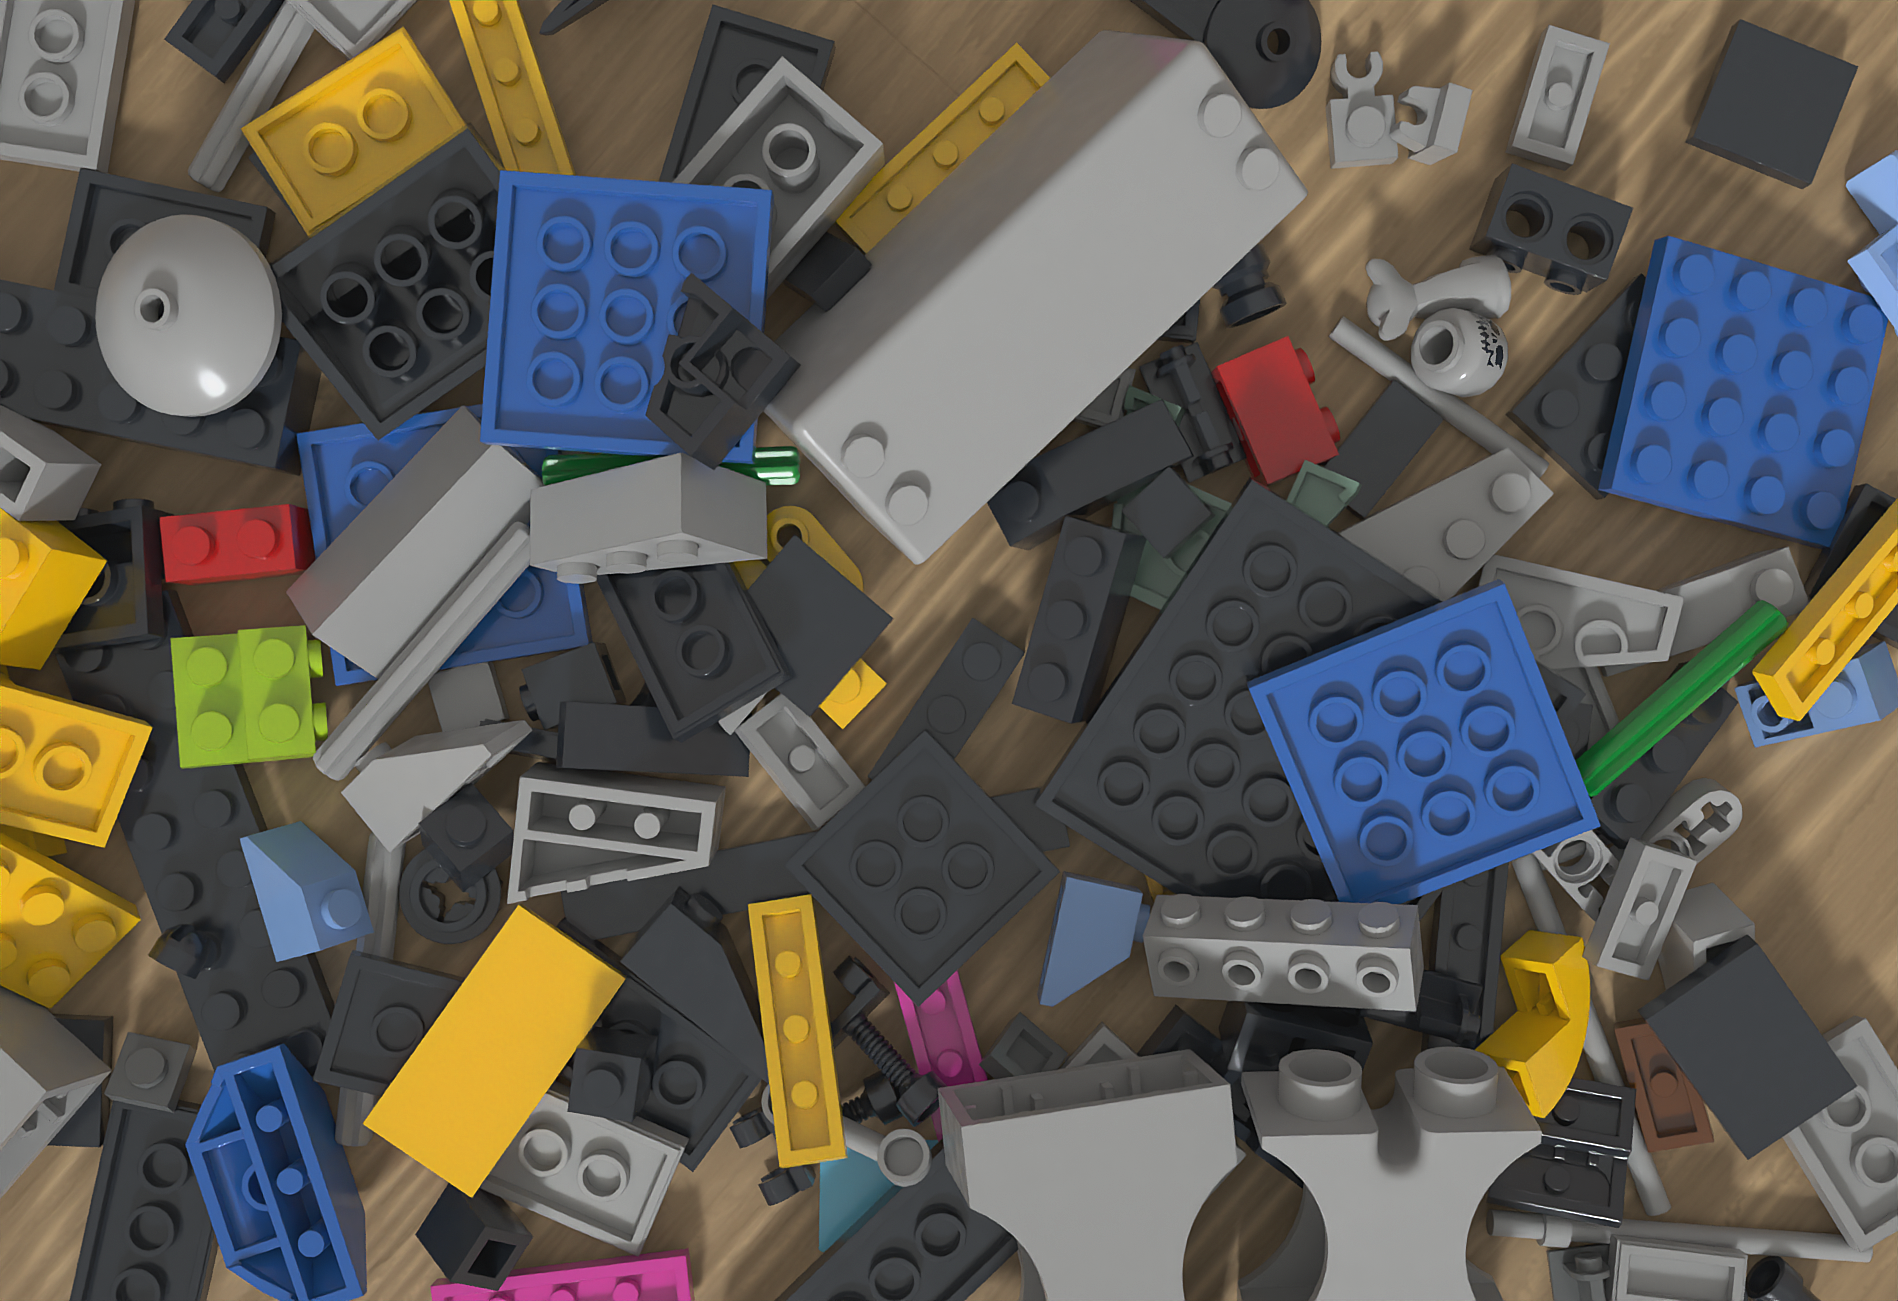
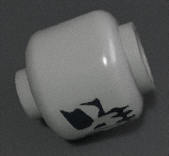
M1459 308L1438 310L1426 318L1417 329L1411 345V364L1416 376L1430 388L1460 397L1481 395L1492 388L1503 375L1508 361V342L1503 330L1490 318Z

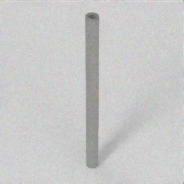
M1530 853L1512 860L1511 863L1537 931L1567 935L1538 859ZM1590 996L1589 1020L1583 1045L1585 1056L1595 1082L1625 1087ZM1635 1113L1632 1151L1628 1157L1627 1165L1646 1214L1649 1216L1660 1215L1669 1211L1671 1204L1651 1152L1648 1153L1643 1132Z

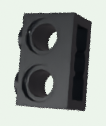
M1512 163L1493 182L1469 250L1485 256H1498L1502 259L1509 273H1520L1523 269L1545 277L1544 284L1555 291L1570 295H1579L1582 291L1587 293L1607 281L1633 207ZM1507 211L1518 212L1527 219L1530 228L1528 237L1517 236L1509 229L1506 222ZM1569 232L1580 235L1586 241L1589 250L1587 260L1577 258L1569 251L1567 246V234Z
M1228 1001L1218 1027L1227 1069L1240 1072L1279 1071V1063L1283 1057L1296 1051L1310 1049L1329 1050L1345 1054L1356 1060L1363 1071L1373 1045L1364 1018L1356 1017L1355 1014L1337 1010V1007Z

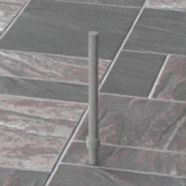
M1492 1209L1488 1210L1486 1217V1227L1489 1236L1536 1239L1539 1246L1567 1248L1570 1242L1610 1244L1611 1234L1740 1249L1746 1254L1865 1263H1869L1873 1256V1246L1860 1253L1850 1248L1841 1234L1623 1219L1621 1226L1614 1228L1541 1213Z

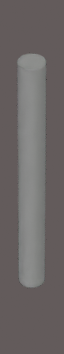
M1343 316L1328 337L1389 381L1396 380L1445 421L1493 454L1509 448L1538 478L1548 468V461L1453 394L1425 385L1416 376L1412 364Z

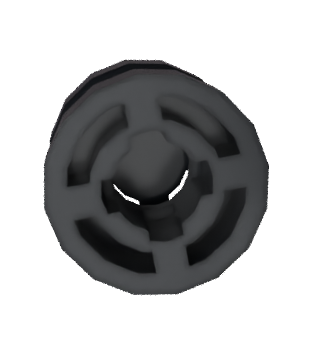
M1256 244L1212 286V288L1219 290L1221 296H1228V299L1223 302L1220 309L1226 328L1247 324L1273 313L1287 304L1280 286L1272 282L1265 283L1264 281L1269 277L1267 269L1270 264L1264 244Z

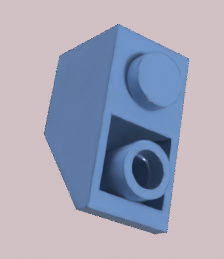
M1885 641L1862 646L1800 721L1778 716L1756 679L1734 688L1755 748L1880 721L1898 708V676Z

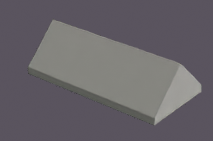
M465 405L460 407L286 591L312 635L377 679L390 667L511 525L517 521L528 526L530 525L531 489L544 486L542 478L509 446L486 445L480 442L481 420Z

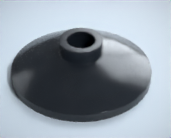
M1218 0L1208 18L1204 33V45L1208 48L1249 108H1275L1293 100L1311 81L1320 59L1321 29L1315 9L1309 0ZM1273 30L1278 37V50L1275 54L1269 50L1267 45L1268 36Z

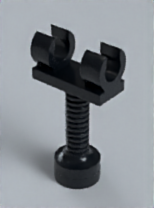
M849 955L833 973L856 999L832 1023L830 1021L833 1047L835 1049L847 1036H852V1040L856 1041L862 1051L865 1050L864 1053L869 1055L870 1060H873L872 1062L875 1065L877 1064L879 1069H882L881 1072L886 1074L885 1076L890 1079V1082L892 1084L895 1083L894 1086L899 1088L900 1099L896 1104V1108L913 1127H916L928 1119L940 1107L938 1088L948 1086L934 1071L928 1072L925 1075L915 1073V1070L910 1068L911 1065L906 1063L907 1061L904 1058L902 1059V1055L898 1054V1051L893 1049L892 1044L889 1045V1041L885 1040V1037L881 1035V1032L875 1026H872L871 1021H868L867 1016L890 992L879 983L873 973L856 957L853 959Z
M880 1070L863 1079L865 1089L860 1097L857 1096L854 1100H849V1103L845 1102L843 1106L841 1105L842 1115L859 1124L863 1120H868L869 1117L879 1118L884 1125L904 1117L896 1108V1104L900 1099L899 1088H896L894 1086L895 1083L892 1084L890 1079L885 1076L886 1074H883ZM762 1107L737 1118L732 1122L733 1126L729 1127L740 1149L762 1140L771 1133H773L776 1139L775 1126L767 1119ZM811 1164L789 1168L779 1167L762 1177V1183L758 1184L768 1206H772L792 1197L799 1191L812 1187L816 1174Z

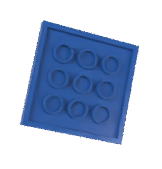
M500 170L480 442L486 445L665 457L677 453L689 455L645 416L653 387L664 374L665 364L662 355L668 335L678 336L689 297L683 294L681 289L686 278L693 273L764 333L774 206L772 190ZM758 418L722 462L755 463Z
M1672 236L1654 240L1598 490L1821 550L1829 547L1845 515L1888 318L1872 296Z
M483 404L466 406L480 420L482 419ZM460 407L416 414L379 441L364 423L296 434L316 559ZM509 446L541 478L543 459L548 455L562 454V450ZM529 565L439 670L576 649L593 643L584 584L558 581L557 572ZM330 647L336 686L378 680Z
M1500 579L1247 682L1249 691L1339 902H1386L1399 905L1601 826L1506 585Z

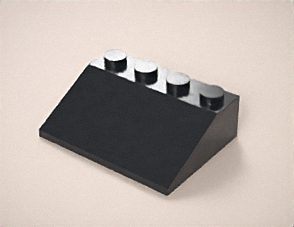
M471 122L269 263L279 289L282 322L378 441L486 365L500 170L505 169Z

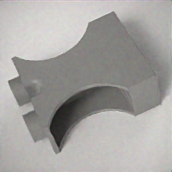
M1436 1047L1427 1049L1416 1056L1414 1068L1400 1069L1395 1072L1393 1098L1384 1107L1374 1110L1370 1109L1361 1089L1362 1068L1360 1064L1353 1058L1339 1052L1320 1049L1296 1051L1281 1059L1279 1071L1242 1072L1241 1084L1261 1148L1290 1167L1303 1180L1304 1185L1299 1212L1287 1237L1261 1266L1237 1281V1301H1504L1493 1277L1466 1259V1244L1471 1221L1487 1189L1512 1162L1541 1144L1542 1130L1504 1067H1498L1497 1063L1489 1056L1467 1048Z
M1188 1049L938 1088L945 1162L949 1172L970 1209L994 1220L1016 1238L1021 1260V1288L1018 1301H1185L1182 1270L1184 1252L1191 1227L1210 1192L1238 1164L1230 1084L1200 1057Z

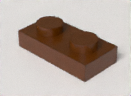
M1637 1018L1616 1022L1614 1030L1630 1088L1637 1089L1635 1107L1648 1153L1714 1142V1133L1706 1104L1645 1020Z

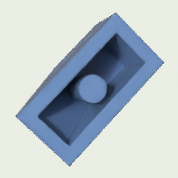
M299 821L240 838L276 962L321 951L374 932L356 871L303 822Z
M1063 871L1037 991L1038 1000L1041 1005L1055 1006L1129 958L1133 941L1143 943V934L1150 916V905L1141 903L1143 893L1138 887Z

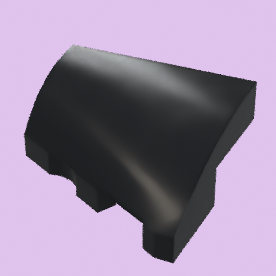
M691 273L684 281L681 292L689 298L678 336L668 335L662 355L665 364L664 374L653 387L645 416L691 457L715 470L801 364Z

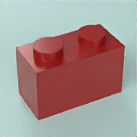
M1289 336L1220 364L1211 372L1247 456L1244 460L1252 478L1268 487L1298 474L1305 460L1320 465L1339 455L1334 444L1340 441L1337 423L1328 407L1319 408L1310 388V385L1315 383V374L1311 362L1302 348L1294 350Z
M283 504L159 517L166 582L196 586L302 575L316 560L307 508Z

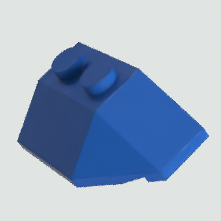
M284 1043L221 1064L215 1070L211 1080L212 1085L200 1107L185 1145L226 1268L263 1293L279 1301H350L364 1296L367 1292L365 1210L343 1145L336 1143V1124L324 1090L316 1081H313V1077Z

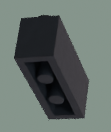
M1065 516L1013 697V705L1070 724L1085 722L1099 703L1147 540L1143 535L1088 519Z

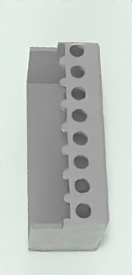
M1112 30L1100 31L865 255L872 264L871 269L843 298L827 312L813 304L774 341L800 363L801 366L769 403L764 412L867 521L915 565L921 564L1307 196L1308 190L1202 42Z

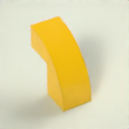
M1529 930L1500 955L1518 1011L1478 1046L1475 1051L1492 1058L1498 1067H1504L1532 1115L1545 1118L1555 1107L1569 1085L1582 1053L1589 1020L1590 975L1588 960L1582 957L1585 950L1582 937Z

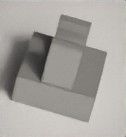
M1450 82L1440 88L1413 86L1399 95L1397 102L1410 106L1415 110L1417 114L1416 125L1400 121L1391 126L1390 137L1397 143L1410 149L1408 159L1427 165H1432L1457 153L1473 90Z

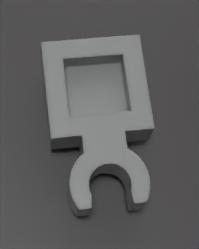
M1370 52L1366 58V76L1363 78L1351 76L1346 67V55H1337L1331 66L1330 77L1335 89L1343 95V99H1331L1325 107L1330 168L1393 164L1398 159L1397 142L1389 135L1391 126L1396 124L1393 95L1375 96L1374 86L1379 81L1383 72V61L1379 52Z

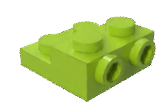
M306 625L238 630L237 634L170 638L179 758L182 769L313 757L314 753H316L315 742L326 741L328 738L326 703H312L310 678L323 677L320 639L307 640Z

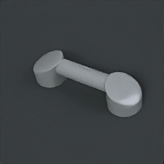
M768 1084L763 1092L761 1103L765 1116L774 1125L770 1085ZM843 1116L846 1146L877 1161L882 1173L892 1183L907 1187L915 1185L927 1175L932 1163V1154L929 1145L919 1133L909 1129H898L885 1136Z

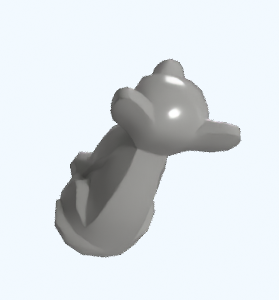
M1496 255L1472 257L1463 260L1459 268L1430 276L1413 285L1403 279L1394 266L1385 260L1371 259L1365 267L1368 276L1373 282L1366 302L1367 314L1370 321L1379 327L1378 334L1383 340L1396 339L1406 332L1408 324L1414 317L1426 319L1438 310L1459 308L1490 319H1498L1509 308L1511 281L1505 264Z

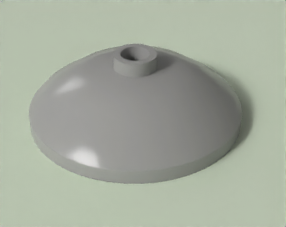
M197 215L169 216L140 228L113 255L104 272L98 290L95 314L96 331L99 346L107 367L120 386L138 402L153 410L170 415L196 417L215 414L245 398L258 385L270 367L281 333L282 309L279 289L275 276L264 255L249 238L237 229L220 221ZM163 301L164 314L159 320L158 311Z

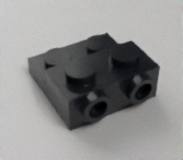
M122 499L114 501L113 510L99 512L94 509L80 508L75 520H56L105 558L107 562L50 654L164 637L161 579H165L159 517L174 516V514L154 509V502L151 500Z

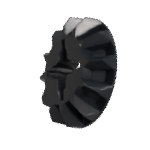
M424 849L407 865L399 887L401 909L410 926L426 939L442 944L463 943L486 931L501 910V890L504 882L498 877L495 868L465 891L469 893V897L476 899V901H459L443 917L446 909L444 906L445 895L438 892L437 887L428 885V882L432 884L437 882L447 883L452 879L429 852Z

